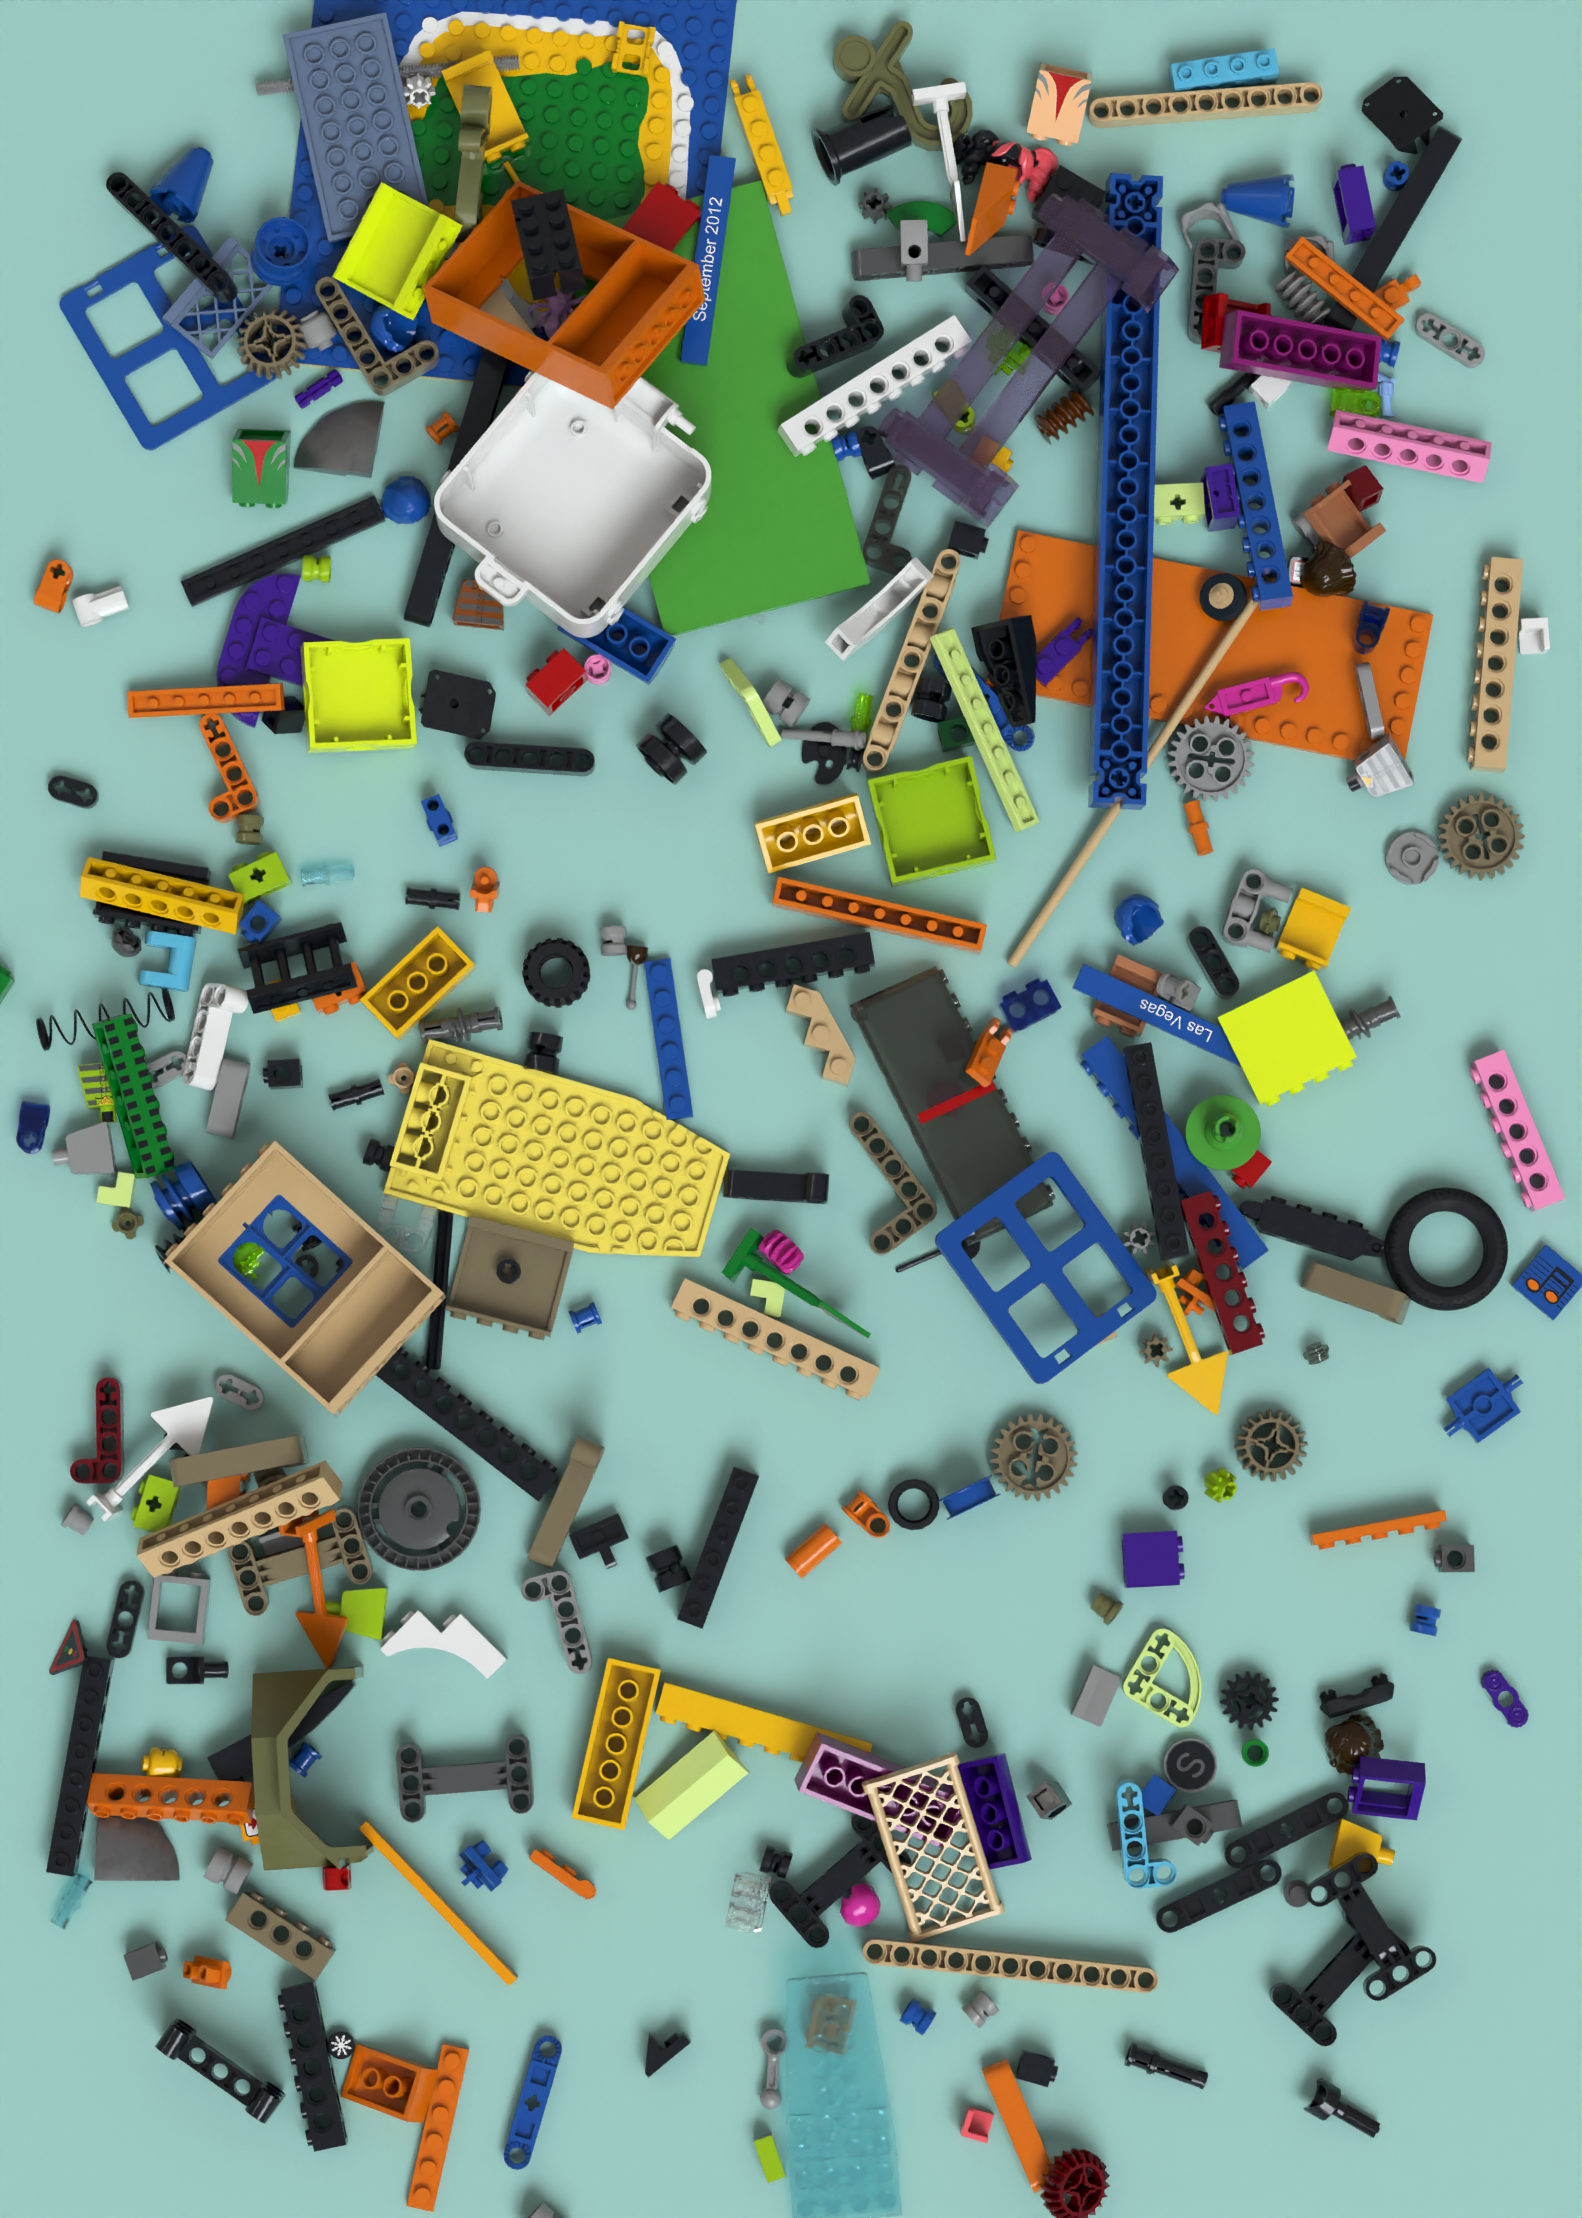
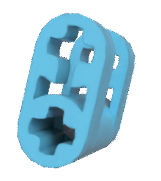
M147 931L144 945L171 950L167 973L141 970L138 984L188 992L197 939L183 935Z

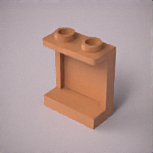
M1348 479L1341 485L1336 481L1326 488L1325 492L1327 495L1324 496L1321 493L1309 502L1311 507L1303 514L1323 542H1328L1331 545L1334 544L1342 548L1345 554L1352 558L1386 530L1381 522L1372 528L1368 525L1344 491V489L1351 485Z
M1118 954L1109 976L1158 997L1157 983L1163 973ZM1097 1001L1091 1016L1096 1017V1023L1108 1028L1111 1024L1121 1028L1119 1032L1130 1038H1134L1135 1035L1140 1037L1146 1025L1145 1022Z

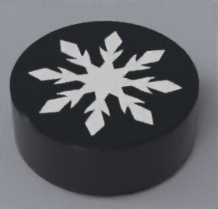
M338 2031L330 2037L328 2051L334 2058L346 2059L355 2050V2039L346 2031Z

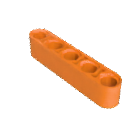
M1007 2059L983 2068L982 2072L1034 2193L1043 2190L1040 2187L1045 2182L1042 2174L1048 2173L1049 2168L1047 2164H1051L1010 2065Z

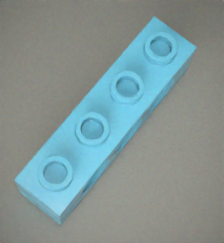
M1275 48L1172 63L1168 74L1171 92L1251 87L1276 83L1279 70Z

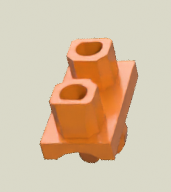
M481 867L474 875V882L470 889V898H476V912H491L494 906V899H497L500 892V883H497V873L491 867Z
M1193 1268L1183 1278H1179L1175 1284L1177 1288L1192 1297L1190 1300L1182 1294L1179 1298V1302L1186 1306L1183 1311L1186 1316L1189 1315L1191 1310L1198 1315L1203 1313L1204 1308L1196 1304L1197 1301L1214 1311L1208 1290L1204 1293L1197 1288L1203 1276Z
M194 1955V1961H185L183 1978L192 1979L191 1983L227 1989V1982L232 1975L229 1961Z

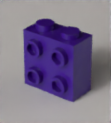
M1177 1531L1121 1534L1124 1588L1180 1585V1580L1185 1579L1184 1563H1179L1178 1552H1183L1182 1536H1177Z

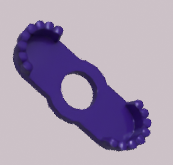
M1488 1670L1486 1673H1483L1480 1681L1481 1687L1486 1689L1491 1696L1494 1707L1502 1712L1507 1719V1724L1515 1728L1525 1725L1529 1714L1528 1710L1519 1700L1517 1691L1510 1687L1499 1671ZM1503 1691H1508L1513 1696V1702L1508 1707H1503L1498 1702V1696Z

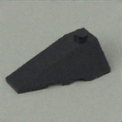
M1032 616L1014 617L972 627L976 654L980 662L984 661L990 673L987 677L991 684H995L1000 694L999 702L1012 728L1035 723L1036 636Z

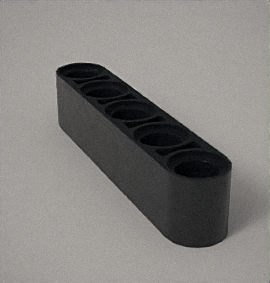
M472 742L467 745L464 751L468 766L477 770L588 776L595 769V759L592 752L582 748ZM477 749L483 751L484 757L479 762H474L469 758L472 751ZM506 751L511 755L510 760L507 763H499L496 760V756L498 753ZM527 753H533L537 756V761L533 765H526L522 761L523 757ZM553 755H561L564 758V762L561 766L554 767L549 763L550 758ZM582 756L588 757L591 761L590 765L584 769L576 766V760Z

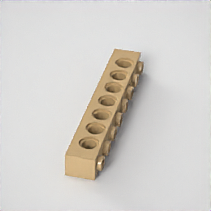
M1491 557L1488 564L1483 565L1482 580H1486V590L1481 591L1480 606H1484V614L1479 616L1478 632H1482L1481 642H1477L1476 658H1480L1479 668H1475L1473 683L1478 684L1477 694H1473L1471 710H1475V721L1471 720L1469 727V736L1473 737V746L1468 747L1467 762L1471 763V770L1503 773L1506 770L1523 559ZM1495 581H1503L1507 585V591H1497L1494 586ZM1501 607L1505 612V617H1495L1492 613V608ZM1499 633L1503 638V643L1494 644L1490 639V634ZM1488 660H1498L1501 665L1500 670L1494 671L1490 669ZM1494 685L1497 687L1498 696H1489L1486 693V686ZM1485 711H1491L1496 715L1495 723H1488L1484 719L1483 714ZM1483 737L1491 738L1494 742V748H1484L1481 739Z
M684 1278L671 1306V1309L676 1310L674 1314L676 1317L689 1322L690 1318H693L700 1322V1328L711 1333L717 1329L725 1333L724 1339L738 1344L739 1340L749 1344L748 1350L761 1356L763 1352H767L773 1355L772 1361L785 1367L788 1363H791L798 1367L796 1372L811 1378L812 1374L822 1378V1384L836 1389L837 1385L847 1389L846 1395L859 1401L861 1397H868L880 1370L879 1367L686 1278ZM698 1300L707 1301L709 1304L708 1312L702 1315L697 1314L693 1309L695 1302ZM722 1311H729L734 1316L733 1322L728 1326L721 1325L718 1321V1315ZM747 1322H753L758 1327V1332L753 1337H747L742 1332V1328ZM772 1333H777L782 1337V1345L778 1348H771L767 1344V1337ZM798 1344L803 1345L807 1350V1355L801 1360L795 1359L791 1354V1349ZM820 1356H827L831 1360V1367L826 1371H821L816 1367V1359ZM845 1367H851L856 1373L855 1379L851 1382H845L840 1377V1371Z
M322 1461L139 1538L136 1556L153 1578L162 1574H169L176 1568L186 1564H193L200 1558L214 1555L224 1548L238 1545L253 1536L262 1535L279 1525L284 1526L291 1520L301 1516H308L313 1511L325 1506L334 1505L340 1500L342 1482L327 1461Z

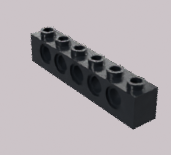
M985 265L966 283L965 292L1072 390L1084 395L1099 379L1101 371Z
M870 932L711 959L717 994L723 993V997L738 995V990L748 988L749 992L765 990V985L775 984L776 988L792 985L791 981L802 979V983L818 981L817 976L828 975V979L844 976V972L854 970L855 974L870 972V967H875ZM841 951H851L854 959L850 963H843L838 956ZM818 954L824 955L828 960L826 966L822 968L816 967L812 962L813 957ZM790 959H797L801 963V969L797 972H790L786 968V963ZM768 963L774 966L775 972L772 976L765 977L760 973L759 969L763 964ZM736 969H746L749 973L748 978L745 981H737L733 976Z
M736 1467L733 1468L677 1620L703 1629L759 1479L758 1475Z
M311 1981L283 1987L281 1989L282 1994L278 1995L280 2010L286 2012L287 2021L283 2022L286 2038L291 2037L293 2048L289 2049L291 2064H296L298 2075L294 2076L297 2092L302 2091L304 2102L300 2103L302 2118H307L309 2129L305 2130L308 2146L313 2145L314 2152L346 2145L348 2138L331 2055L328 2051V2040L316 1982ZM298 2005H302L308 2010V2017L304 2020H299L294 2015V2008ZM308 2032L313 2036L314 2042L312 2046L305 2047L300 2043L299 2037L301 2033ZM309 2059L316 2060L319 2064V2071L315 2074H311L305 2069V2062ZM315 2086L321 2087L325 2092L324 2099L320 2101L314 2100L310 2094L311 2088ZM324 2113L329 2116L330 2125L328 2127L318 2126L316 2123V2116L318 2114Z

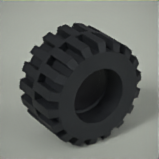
M557 938V940L545 939V942H539L533 950L530 949L527 953V958L524 959L522 970L524 983L530 995L537 1002H541L548 1007L562 1008L563 1005L569 1006L575 1000L578 1001L582 997L583 992H586L588 988V982L590 981L588 960L579 946H575L569 940L564 941L563 938ZM553 958H562L572 967L571 980L560 988L548 987L541 979L542 966Z

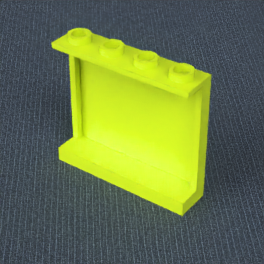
M381 182L332 277L397 313L414 320L425 299L423 287L427 280L432 278L441 268L463 225Z
M1315 971L1217 1018L1259 1105L1265 1103L1269 1107L1281 1101L1280 1095L1288 1091L1291 1095H1294L1306 1089L1304 1084L1311 1080H1314L1316 1084L1329 1078L1328 1072L1338 1068L1339 1072L1354 1065L1352 1060L1357 1058Z

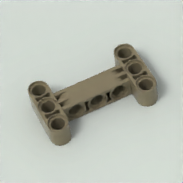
M343 1505L335 1510L336 1520L332 1521L335 1535L316 1541L320 1570L344 1563L350 1580L356 1584H364L371 1578L373 1571L372 1562L355 1510L350 1506ZM341 1512H346L352 1517V1522L349 1525H341L337 1521V1515ZM349 1538H355L359 1541L360 1547L356 1551H349L345 1547V1541ZM249 1539L240 1543L248 1549V1554L245 1557H237L234 1554L233 1547L235 1545L228 1548L229 1561L246 1612L253 1616H260L267 1610L269 1595L266 1586L309 1574L305 1544L260 1558L256 1557L254 1547ZM357 1564H363L367 1567L368 1573L363 1577L356 1576L353 1572V1567ZM245 1570H251L255 1573L256 1580L252 1583H247L241 1578V1573ZM252 1596H260L264 1601V1605L258 1609L253 1608L249 1603V1599Z

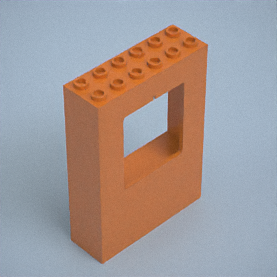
M517 181L505 192L503 198L496 206L489 210L488 215L481 223L474 227L466 240L458 245L451 257L442 263L441 268L436 274L427 280L423 289L431 321L610 409H614L704 303L705 295L700 267L690 260L567 204L583 275L598 283L548 341L530 334L480 310L503 283L502 278L506 280L524 259L511 201L543 194V192Z

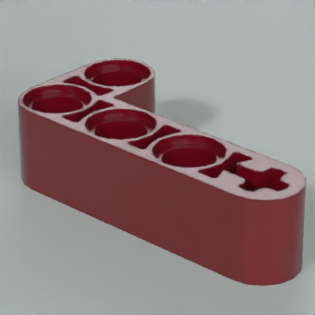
M103 1378L96 1386L97 1459H80L72 1464L70 1475L77 1483H116L124 1476L123 1386L114 1378ZM110 1382L111 1386L116 1387V1392L111 1393V1401H117V1406L103 1405V1401L109 1402V1396L103 1392V1389L107 1388ZM112 1409L116 1412L117 1418L114 1423L108 1425L105 1423L103 1416L107 1410ZM113 1436L117 1441V1447L113 1451L108 1452L104 1448V1441L107 1437ZM113 1463L117 1467V1474L109 1479L104 1474V1468L106 1465ZM82 1464H86L90 1468V1475L86 1479L79 1478L77 1474V1469Z

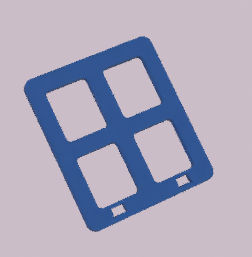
M1048 1152L941 1230L935 1237L937 1248L1030 1378L1037 1384H1044L1154 1302L1157 1296L1156 1289L1064 1160L1056 1152ZM1047 1178H1051L1084 1223V1227L1053 1251H1048L1015 1205L1019 1198ZM992 1218L1000 1220L1030 1262L1029 1269L998 1292L991 1289L961 1246V1242ZM1094 1243L1101 1246L1131 1289L1129 1295L1100 1317H1095L1063 1273V1267ZM1041 1283L1048 1287L1077 1328L1076 1335L1045 1358L1039 1356L1008 1311L1011 1305ZM1127 1302L1132 1310L1121 1317L1116 1309ZM1065 1349L1070 1356L1058 1364L1054 1356Z

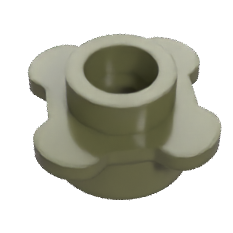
M1274 908L1271 911L1264 910L1259 927L1260 931H1264L1270 937L1274 931H1278L1281 921L1278 911H1275Z
M122 1208L117 1220L112 1223V1228L115 1232L120 1231L125 1234L127 1239H134L138 1227L144 1224V1219L141 1215L136 1216L131 1213L129 1208ZM126 1221H130L129 1226H126Z

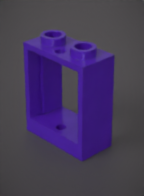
M1347 164L1341 166L1340 170H1337L1332 182L1344 245L1369 241L1376 228L1364 166L1356 167V164Z
M1232 463L1205 467L1200 483L1203 482L1205 516L1208 532L1233 529L1241 514Z
M1360 1756L1358 1767H1353L1352 1783L1354 1785L1348 1787L1347 1801L1352 1802V1814L1417 1820L1426 1785L1425 1763ZM1365 1779L1409 1784L1406 1795L1365 1791L1363 1786Z

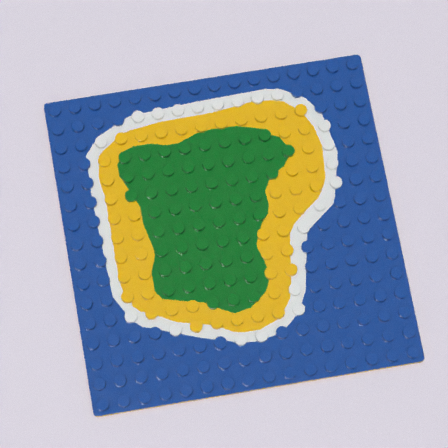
M314 0L311 28L386 12L398 68L400 66L401 69L402 66L409 68V65L411 68L414 65L415 68V65L418 67L419 64L421 67L422 64L425 67V64L428 66V63L430 65L433 63L434 66L435 63L438 65V62H440V65L442 62L444 64L447 62L448 64V61L450 64L451 61L458 63V60L460 62L461 60H467L489 49L493 58L496 57V60L497 56L499 58L506 56L507 58L508 55L510 58V55L517 57L518 54L520 70L518 67L517 70L514 68L513 71L512 69L510 71L508 69L505 71L504 69L499 74L523 128L529 136V141L525 143V148L512 153L510 149L501 153L502 158L488 164L487 160L484 161L481 192L484 194L482 220L488 215L489 210L496 206L503 198L505 192L514 185L513 180L503 165L508 161L522 183L543 193L563 189L567 204L605 221L634 213L658 181L663 185L667 183L678 191V196L683 200L704 195L709 156H720L737 0ZM619 21L647 28L656 27L654 43L650 51V66L647 78L621 72L615 73L611 70L613 55L616 53ZM631 29L628 32L627 42L642 45L645 33ZM625 55L622 67L636 71L639 69L641 59L638 56ZM435 76V79L433 77L431 79V86L435 87L436 95L430 96L431 104L421 106L420 109L410 104L407 105L429 208L455 221L462 151L458 150L459 133L462 128L461 116L443 76L441 78L440 76L438 78ZM402 80V86H407V82ZM302 120L300 121L289 218L303 225L309 233L311 249L304 272L299 279L290 285L281 287L279 315L283 310H286L289 313V317L296 316L298 319L297 323H301L299 321L301 318L316 310L319 313L325 312L318 300L315 286L321 278H333L332 276L337 265L341 261L351 240L328 242ZM454 242L445 260L451 257L460 242ZM523 259L506 280L502 278L503 283L499 286V289L537 337L548 341L549 338L545 332L544 324L553 314L542 321L543 333H539L536 329L538 318L549 309L535 308L532 318L529 316L528 309L534 303H548V301L545 299L533 300ZM558 272L553 273L556 274L554 278L556 292L558 288H561ZM335 279L384 362L402 353L387 350L385 346L378 344L370 333L369 324L371 316L383 304ZM325 287L321 294L325 297L332 296L335 289L333 287ZM425 297L417 313L419 320L416 327V335L413 337L414 340L408 349L421 341H432L438 348L440 361L434 369L420 377L474 383L484 347L432 323ZM576 305L572 306L574 310L577 308ZM340 309L335 313L337 319H344L348 315V311L345 309ZM277 325L276 334H291L289 329ZM357 331L351 332L348 340L356 342L361 338L362 334ZM338 332L331 339L334 343L333 345L322 351H319L318 347L300 351L306 357L304 360H296L299 365L360 371ZM291 345L282 351L281 359L287 355ZM425 350L421 353L420 357L423 360H430L433 358L434 352ZM366 354L362 357L361 362L371 364L375 360V356ZM510 361L503 386L522 388L526 383L524 379L531 370ZM402 363L397 371L404 374L408 373L411 370V365Z

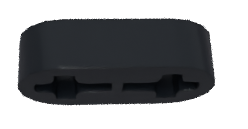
M56 776L48 784L50 795L60 802L89 809L93 808L99 800L98 791L92 785L65 776ZM64 782V786L71 789V793L61 792L60 795H57L54 786ZM89 789V793L93 798L92 800L87 799L86 803H82L83 799L75 795L76 791L85 793Z
M963 1698L956 1705V1714L963 1738L970 1747L980 1748L988 1739V1731L980 1705L973 1698ZM965 1702H968L969 1705H975L976 1710L972 1711L973 1721L969 1722L967 1715L960 1712V1709L964 1708ZM975 1723L977 1731L983 1732L984 1736L980 1737L979 1743H975L974 1740H969L968 1735L972 1734L971 1724Z

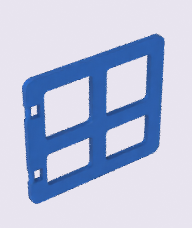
M194 226L182 228L211 258L213 257L197 228ZM175 235L170 236L168 240L174 238ZM159 243L150 246L96 277L95 280L70 292L60 301V308L129 426L141 446L149 451L159 448L277 379L275 373H273L271 380L266 378L265 373L259 378L256 376L255 370L226 386H220L198 348L174 328L169 327L162 321L163 316L172 304L154 276V271L175 258L170 253L161 258L157 251L164 247ZM137 283L164 330L159 335L119 358L113 359L88 320L85 311L129 284ZM100 284L103 292L90 299L86 292ZM222 284L219 289L224 288L226 284ZM236 296V307L244 308L239 298ZM217 300L218 310L233 309V300L227 303ZM214 303L199 312L215 310ZM237 312L238 319L244 312ZM234 313L218 314L219 322L228 319L232 325L235 324ZM215 314L200 316L201 330H207L216 325ZM197 316L183 319L179 325L187 332L198 331ZM243 322L239 328L247 329L248 326ZM238 328L236 332L238 333L239 337H244L242 334H240ZM258 333L254 340L260 339L261 335ZM177 350L202 391L203 399L159 425L152 426L127 386L125 377L165 353ZM254 353V357L257 360L272 363L269 354Z

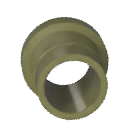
M1101 1592L1092 1603L1090 1609L1103 1618V1623L1108 1626L1118 1615L1124 1604L1121 1601L1116 1602Z

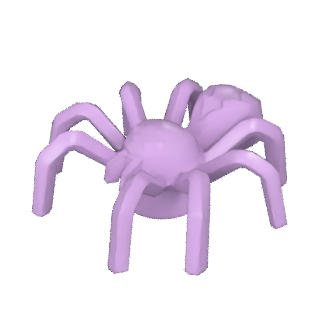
M558 288L557 296L544 298L548 303L532 304L528 309L529 316L533 317V310L535 308L549 309L538 318L536 329L539 333H543L542 321L553 314L544 324L545 332L550 339L561 326L560 317L563 318L564 323L567 315L572 314L574 311L572 306L581 303L588 294L571 301L570 299L574 292L566 295L561 293V288Z

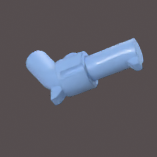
M1378 372L1377 389L1374 391L1380 397L1381 418L1395 417V414L1391 412V397L1394 396L1396 378L1389 379L1386 375Z

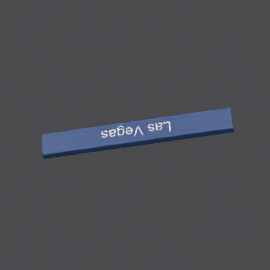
M1086 964L1082 965L1072 989L1241 1067L1223 1028Z

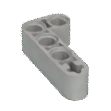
M555 1571L525 1580L521 1586V1594L527 1601L538 1602L551 1598L569 1669L576 1674L587 1672L592 1666V1656L570 1575L563 1571ZM557 1575H562L567 1580V1586L562 1591H557L552 1586L553 1578ZM531 1582H536L541 1587V1593L536 1598L529 1597L526 1593V1587ZM564 1601H568L574 1606V1612L570 1617H564L559 1612V1606ZM577 1628L580 1631L581 1638L577 1643L567 1641L566 1632L568 1629ZM584 1644L585 1650L579 1651L582 1658H587L588 1663H585L584 1669L580 1670L578 1666H573L572 1661L576 1660L575 1651L570 1654L568 1648H576Z

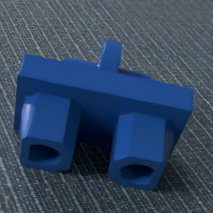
M483 1840L473 1847L468 1846L459 1855L466 1863L460 1868L466 1876L461 1883L466 1886L471 1881L477 1889L484 1883L492 1892L502 1883L501 1879L507 1873L508 1868L500 1860L496 1861L491 1867L485 1863L483 1859L491 1852V1849Z

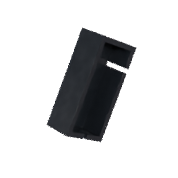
M561 189L512 200V209L533 300L557 296L553 273L557 272L562 294L586 289L564 190Z

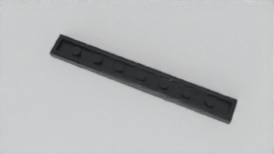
M372 496L181 581V584L191 606L194 607L298 561L304 555L316 553L386 520L376 497Z

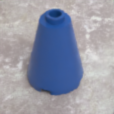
M202 147L191 148L149 191L151 196L149 198L168 216L171 213L179 216L177 221L184 223L194 222L198 215L214 163L211 153Z
M1284 174L1229 183L1227 189H1222L1221 203L1226 206L1228 211L1288 228L1290 223L1286 221V218H1292L1295 188L1289 187V181H1294L1293 174Z

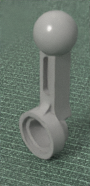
M779 2029L767 2031L761 2040L762 2049L768 2055L766 2089L760 2095V2102L767 2109L777 2108L782 2101L781 2093L777 2090L780 2055L784 2054L788 2048V2038ZM772 2035H778L783 2041L782 2048L778 2051H772L767 2047V2039Z

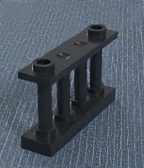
M342 922L328 924L316 929L258 944H251L238 949L243 968L251 967L255 988L246 990L253 1014L358 987L351 963L344 965L339 944L347 942ZM329 947L333 968L317 971L313 950ZM303 953L307 975L291 978L287 957ZM277 960L281 981L265 985L261 964Z

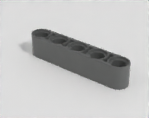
M1237 1800L1192 1807L1214 1823L1211 1828L1214 1832L1242 1827ZM1180 1810L1164 1812L1159 1816L1155 1814L1144 1816L1147 1845L1186 1838L1170 1826ZM1138 1818L1124 1820V1825L1134 1827L1138 1822ZM1191 1819L1187 1824V1830L1190 1834H1196L1201 1829V1822L1198 1819ZM1118 1821L1108 1823L1107 1827L1112 1851L1121 1850ZM1132 1841L1127 1845V1849L1139 1847L1141 1844L1138 1841Z

